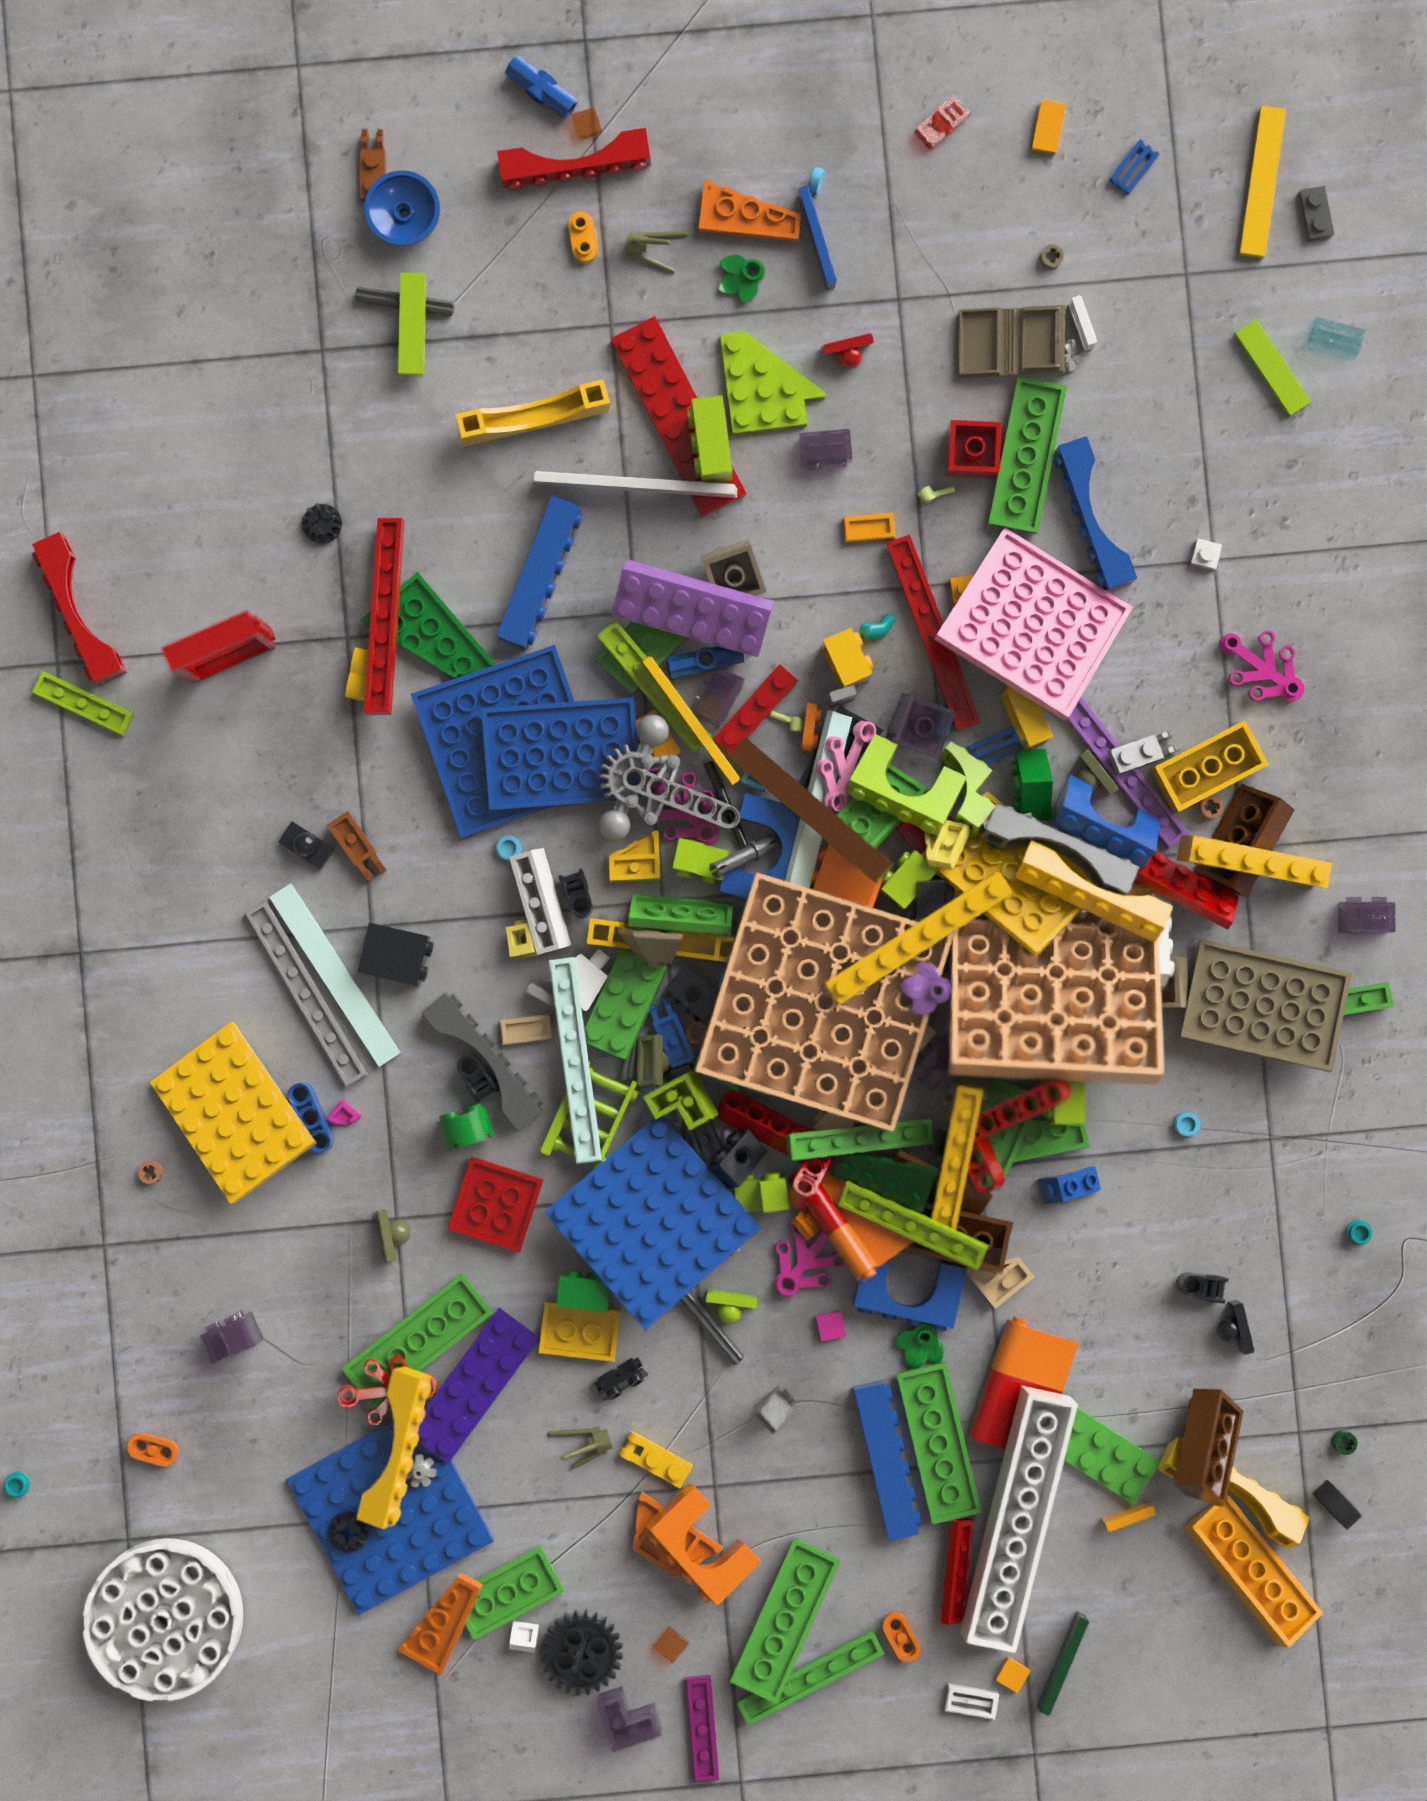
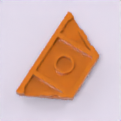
M641 1491L632 1549L675 1578L683 1570L678 1564L673 1566L664 1557L665 1549L661 1545L656 1547L648 1539L649 1531L644 1527L665 1506ZM691 1525L685 1537V1550L693 1563L700 1564L704 1559L722 1551V1545Z

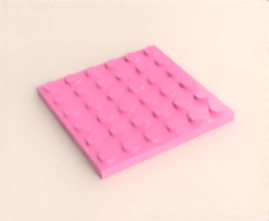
M1004 528L936 635L935 640L1063 721H1066L1133 607L1012 531Z

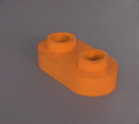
M807 702L801 744V752L811 753L812 749H817L818 734H814L815 724H820L821 709H817V703Z
M145 1432L135 1434L129 1439L127 1444L128 1453L134 1459L163 1467L173 1464L179 1456V1447L173 1440ZM139 1441H144V1442H145V1444H146V1448H145V1449L139 1448V1446H138V1442H139ZM163 1448L170 1450V1456L163 1454Z
M893 1611L888 1613L882 1621V1627L893 1650L901 1661H915L920 1655L921 1647L909 1622L900 1612ZM892 1621H899V1626L892 1628L890 1626ZM910 1643L912 1647L910 1650H904L903 1645Z

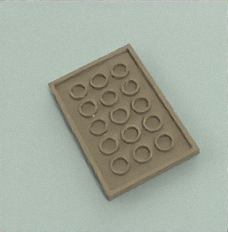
M1201 939L1199 941L1187 1007L1185 1008L1179 1038L1331 1073L1333 1072L1352 973Z

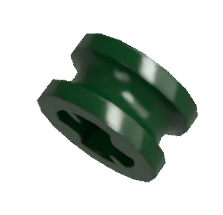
M1339 1430L1332 1436V1446L1339 1453L1350 1455L1357 1449V1439L1349 1431ZM1342 1437L1350 1440V1443H1347L1349 1445L1347 1448L1339 1445V1442H1342L1340 1440Z

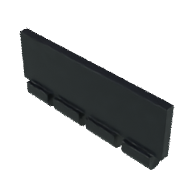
M947 880L917 881L915 922H920L943 907L945 903L953 900L955 889L947 883ZM947 954L942 973H948L949 954Z

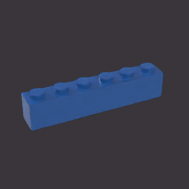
M553 495L551 496L496 636L499 640L527 650L528 644L531 646L534 644L537 636V631L534 629L537 622H542L547 610L544 604L546 599H551L556 588V585L553 584L556 574L560 576L565 565V561L562 560L565 551L570 552L575 539L571 536L575 528H580L584 517L581 514V507Z
M883 1380L853 1386L888 1540L893 1541L919 1535L917 1527L922 1526L919 1511H914L912 1502L916 1501L913 1485L908 1486L906 1476H910L907 1460L902 1461L900 1454L901 1451L905 1450L901 1435L896 1436L894 1428L899 1426L896 1411H891L889 1401H893L890 1385L885 1386Z

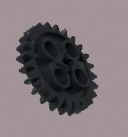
M587 1609L584 1610L583 1616H579L578 1611L574 1610L572 1618L567 1613H564V1622L556 1618L554 1623L557 1628L549 1626L547 1631L551 1636H543L542 1640L548 1644L542 1645L540 1648L541 1652L547 1653L541 1656L540 1659L541 1662L548 1663L543 1671H552L549 1681L557 1678L556 1688H560L563 1684L567 1685L566 1693L575 1688L576 1696H579L581 1689H584L586 1694L589 1695L591 1687L600 1692V1683L608 1687L609 1681L607 1677L615 1679L616 1673L613 1669L620 1670L621 1664L616 1660L623 1659V1653L618 1652V1650L623 1648V1643L615 1642L620 1638V1633L612 1634L615 1625L610 1624L606 1626V1616L600 1621L597 1620L598 1612H595L592 1617H588ZM570 1631H577L580 1633L581 1638L573 1641L569 1639L567 1634ZM587 1631H590L591 1636L588 1640L586 1651L582 1656L577 1673L574 1674L572 1670L577 1661L578 1651L581 1650ZM594 1640H601L604 1642L605 1647L597 1650L593 1648L591 1643ZM562 1655H568L572 1662L568 1665H563L558 1658ZM586 1664H592L596 1671L592 1674H587L583 1671L582 1667Z

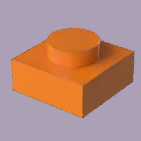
M804 1207L791 1220L792 1224L806 1240L813 1237L821 1228L807 1207Z

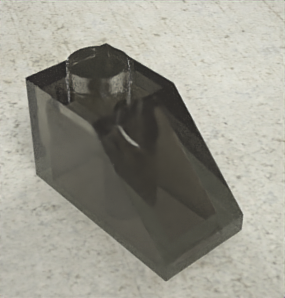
M777 1386L755 1405L756 1416L774 1434L794 1412L793 1402L795 1399L787 1389L782 1391Z

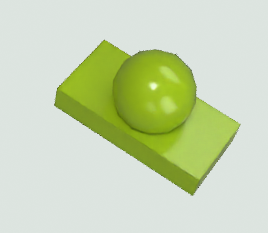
M708 1289L706 1294V1302L719 1304L717 1309L718 1316L721 1321L727 1324H734L739 1321L743 1313L742 1307L757 1309L758 1299L756 1295Z

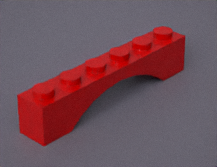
M646 128L621 131L612 142L601 150L576 159L558 160L545 158L533 154L522 147L497 151L503 189L508 188L509 190H518L523 188V185L533 184V186H544L549 181L558 180V182H569L574 177L581 176L589 179L596 177L597 174L606 172L609 175L621 173L622 170L631 168L634 171H640L651 165Z
M57 532L33 543L32 546L35 552L32 553L36 564L42 566L44 570L43 581L48 589L53 590L55 598L52 599L58 612L62 611L65 617V621H63L64 628L69 635L72 634L76 643L73 644L77 656L79 658L83 657L86 664L83 669L88 680H93V682L101 685L127 673L118 651L98 639L84 624L77 611L72 590V577L76 557L67 537L61 532Z

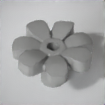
M1068 340L1067 344H1065L1066 372H1073L1075 364L1079 363V355H1075L1078 351L1075 340Z
M423 1454L415 1456L412 1468L407 1474V1479L412 1478L411 1485L413 1487H418L420 1482L426 1487L431 1484L429 1477L436 1476L437 1470L431 1468L434 1464V1460L431 1457L424 1461Z

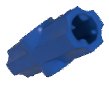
M518 55L509 62L505 75L524 88L532 100L540 105L544 103L563 119H566L573 113L578 100L558 86V83L550 74L543 70L538 71Z
M719 646L703 647L697 651L666 658L667 670L671 680L698 673H708L711 670L745 662L744 653ZM702 654L708 655L711 658V665L703 666L700 664L699 656Z

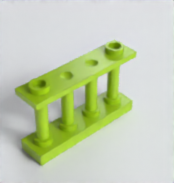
M589 1060L592 1082L626 1096L620 1110L594 1099L595 1111L615 1119L610 1133L598 1129L599 1141L605 1143L601 1151L602 1160L586 1162L595 1166V1169L607 1159L605 1155L629 1101L635 1102L640 1089L636 1087L637 1081L635 1080L628 1087L594 1072V1068L590 1067L592 1061ZM567 1092L540 1152L549 1156L552 1150L555 1152L559 1150L575 1157L574 1146L562 1141L563 1138L559 1137L563 1127L566 1129L568 1127L571 1128Z

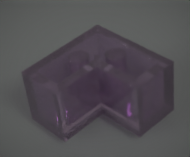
M243 1310L228 1316V1318L224 1319V1324L222 1325L220 1321L206 1326L207 1332L200 1335L212 1363L243 1352L264 1339L252 1311L244 1314Z
M623 1686L598 1694L597 1704L613 1752L662 1736V1724L655 1702L630 1710Z

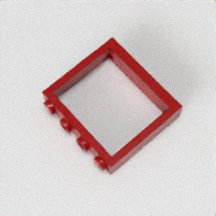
M246 610L163 646L161 649L171 672L194 684L276 648L273 643L276 638L271 626H268L261 618L259 619L257 614L253 615Z

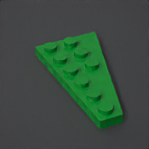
M418 572L400 586L397 644L455 679L496 665ZM371 611L360 620L369 627Z

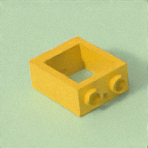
M1005 687V692L1001 695V699L1011 723L1015 727L1017 735H1019L1023 750H1028L1053 738L1041 706L1013 688Z

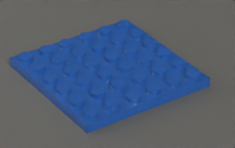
M555 645L411 694L461 838L556 806L489 810L481 708L574 702Z
M664 1116L657 1119L654 1117L544 1212L545 1216L644 1331L761 1229V1226L725 1185L707 1169L708 1166Z
M394 1420L286 1479L358 1615L494 1542L488 1526L452 1459L447 1464L418 1442L413 1450L411 1459L415 1461L417 1454H423L424 1461L428 1457L434 1460L431 1468H435L437 1474L435 1477H429L431 1484L425 1487L420 1482L418 1487H413L411 1485L412 1478L406 1479L407 1489L401 1499L399 1507L401 1514L396 1524L385 1529L368 1524L369 1538L362 1548L357 1552L348 1553L336 1550L332 1542L329 1541V1525L332 1519L341 1512L355 1511L358 1513L362 1494L369 1490L383 1474L393 1450L395 1437ZM350 1522L345 1530L338 1531L346 1534L347 1542L351 1535H356L355 1531H351Z

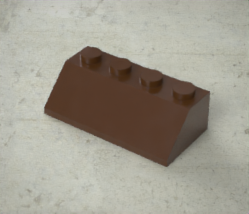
M1241 783L1212 839L1273 851L1295 809L1280 797ZM1198 864L1194 870L1196 874L1209 878L1216 885L1227 888L1245 898L1248 897L1259 875Z
M895 1148L890 1158L893 1162L903 1164L910 1162L924 1168L929 1166L937 1167L899 1148ZM937 1167L938 1169L929 1198L934 1200L932 1204L935 1202L941 1171L939 1167ZM965 1181L960 1210L981 1215L993 1195L991 1193H981L975 1188L974 1184Z
M927 1203L922 1215L931 1219L934 1204ZM960 1210L956 1231L988 1245L978 1270L1002 1275L1013 1222ZM914 1242L902 1251L905 1254L970 1268L917 1242Z
M1193 1389L1192 1398L1189 1401L1188 1419L1184 1425L1183 1443L1179 1449L1178 1467L1174 1473V1485L1186 1496L1219 1507H1225L1244 1411L1221 1389Z

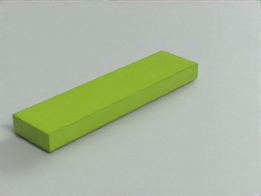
M400 272L399 375L424 376L426 273Z
M1257 319L1233 334L1288 417L1311 403V400Z
M43 670L31 692L123 737L135 715Z

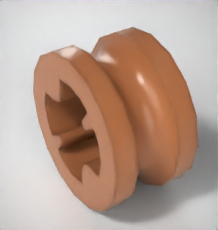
M1208 796L1200 801L1198 806L1199 812L1204 818H1216L1223 811V803L1216 796ZM1208 800L1212 804L1217 805V809L1213 810L1214 814H1211L1209 810H1205Z
M155 1160L143 1163L138 1170L140 1180L146 1184L158 1182L164 1174L162 1165ZM153 1166L156 1177L152 1176L149 1179L147 1177L148 1172L145 1169L146 1167L151 1168Z

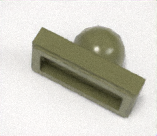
M1087 749L1080 754L1089 767L1082 769L1078 773L1077 778L1092 785V792L1097 790L1102 783L1111 795L1115 793L1119 786L1092 752Z
M655 1034L638 1037L637 1087L663 1086V1074L667 1072L670 1066L669 1058L663 1052V1035Z
M376 1210L375 1216L383 1258L387 1262L395 1261L394 1245H402L409 1240L410 1228L401 1220H395L389 1224L387 1210Z

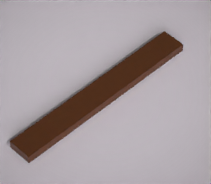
M746 737L731 752L729 757L875 884L893 866L892 862Z

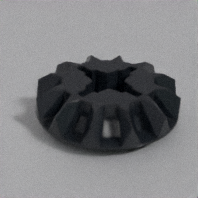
M316 503L314 506L307 508L306 513L302 517V529L311 541L319 544L329 543L340 534L342 518L333 506L327 503ZM319 514L324 520H329L325 524V533H323L319 526H314L319 520Z
M344 1511L332 1519L328 1528L329 1541L332 1542L336 1550H341L345 1553L357 1552L366 1544L369 1538V1525L357 1519V1512ZM350 1522L351 1531H355L356 1535H351L347 1542L346 1534L338 1531L345 1530Z

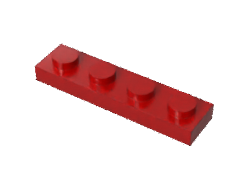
M779 664L713 740L728 754H731L745 737L749 738L799 680Z
M969 1518L954 1519L950 1523L943 1603L941 1606V1623L946 1625L962 1623L966 1609L975 1520Z

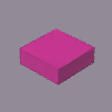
M841 1310L816 1315L821 1342L846 1336Z

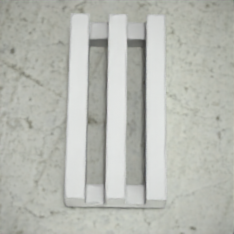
M1079 295L1071 298L1068 306L1085 352L1094 348L1097 339L1083 299Z
M948 1683L946 1703L944 1705L945 1711L995 1720L999 1692ZM953 1692L991 1698L993 1700L988 1701L977 1698L954 1695ZM956 1701L990 1707L991 1711L951 1705V1703Z

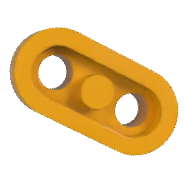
M576 212L571 215L568 221L573 255L580 263H591L598 254L593 220L586 212ZM582 220L585 222V225L578 227L576 223ZM583 245L590 247L586 252L581 251L580 248Z

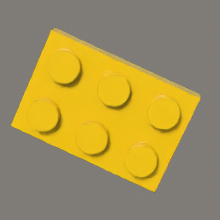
M545 1301L539 1353L615 1362L621 1310L609 1308L608 1312L561 1308L556 1307L557 1302Z

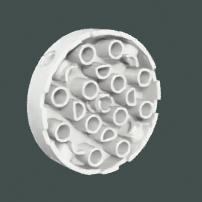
M169 1538L140 1543L119 1555L99 1575L91 1592L88 1594L83 1613L85 1645L93 1664L100 1674L114 1687L121 1688L130 1693L132 1697L148 1701H172L187 1697L201 1690L217 1677L238 1645L243 1626V1603L238 1585L229 1569L218 1557L195 1543ZM161 1615L168 1618V1624L161 1623L158 1616Z

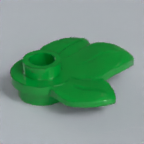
M729 255L722 258L719 263L727 274L720 282L719 291L728 295L739 293L743 303L753 299L758 292V283L763 280L765 275L763 264L756 259L746 260L741 255ZM750 269H755L757 271V274L755 276H750L748 274V271Z
M922 1322L921 1326L916 1325L913 1330L902 1331L895 1340L894 1347L905 1350V1362L910 1369L922 1366L927 1360L936 1364L940 1363L943 1359V1345L937 1339V1330L933 1329L930 1323ZM923 1333L929 1334L928 1338H921L920 1336Z

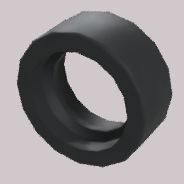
M1326 1480L1313 1492L1314 1497L1345 1529L1348 1530L1362 1517L1353 1504L1330 1481Z

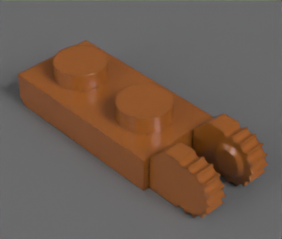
M368 129L361 130V201H365L366 195L373 183L386 174V150L384 148L383 129H377V148H369L370 136Z
M349 811L327 825L354 866L359 868L368 882L374 880L370 870L363 864L369 858L373 860L378 871L381 873L387 871L380 858L376 855L377 851Z

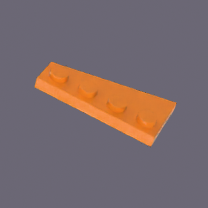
M704 179L699 221L700 232L798 242L801 214L774 204L761 202L758 198L734 192L733 189L725 186L724 188Z
M460 1573L397 1651L442 1675L483 1585Z

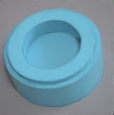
M818 167L814 168L808 184L811 193L819 194L825 179L826 170Z
M506 835L498 840L496 851L499 857L510 861L509 857L521 854L522 845L516 837Z
M1185 1111L1175 1117L1173 1126L1179 1135L1192 1137L1200 1129V1120L1194 1113Z

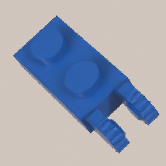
M663 995L661 996V1002L664 1008H666L668 1016L659 1019L654 1003L651 1006L650 1013L654 1020L652 1023L657 1034L663 1035V1048L669 1058L672 1069L696 1058L676 1012H673L667 996Z

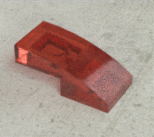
M954 95L937 108L931 117L920 124L914 133L931 151L956 130L971 113Z

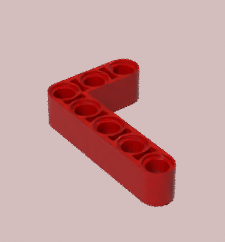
M1058 1080L1046 1083L978 1115L968 1172L975 1188L979 1192L989 1193L998 1190L1005 1183L1004 1173L988 1137L1067 1102L1071 1097L1072 1090L1066 1081ZM1054 1087H1056L1059 1090L1058 1099H1056L1053 1095ZM1032 1097H1034L1037 1101L1036 1109H1034L1031 1105ZM1010 1107L1015 1111L1014 1119L1009 1115ZM988 1117L993 1121V1128L988 1126ZM977 1151H979L982 1155L981 1162L978 1161L976 1157ZM987 1174L992 1178V1186L987 1183Z
M736 1091L726 1092L717 1109V1116L721 1121L739 1131L749 1129L760 1142L787 1156V1134L813 1132ZM833 1156L796 1160L803 1165L788 1192V1201L792 1206L804 1208L809 1204Z

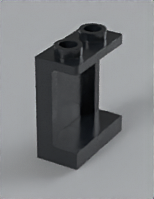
M369 923L358 972L420 986L421 981L425 982L428 967L425 966L426 957H431L434 942H430L431 936Z

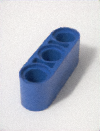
M308 1083L294 1084L288 1090V1099L293 1110L314 1140L318 1134H323L327 1138V1145L324 1148L315 1144L310 1149L316 1153L325 1152L332 1148L335 1139L316 1093ZM299 1087H303L307 1091V1098L304 1101L296 1098L295 1092ZM309 1110L314 1111L317 1115L315 1124H309L306 1121L305 1116Z

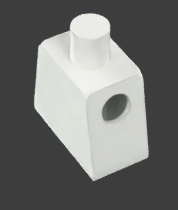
M600 949L590 959L581 953L575 958L581 1008L585 1011L590 1009L608 978V975L601 969L610 957Z

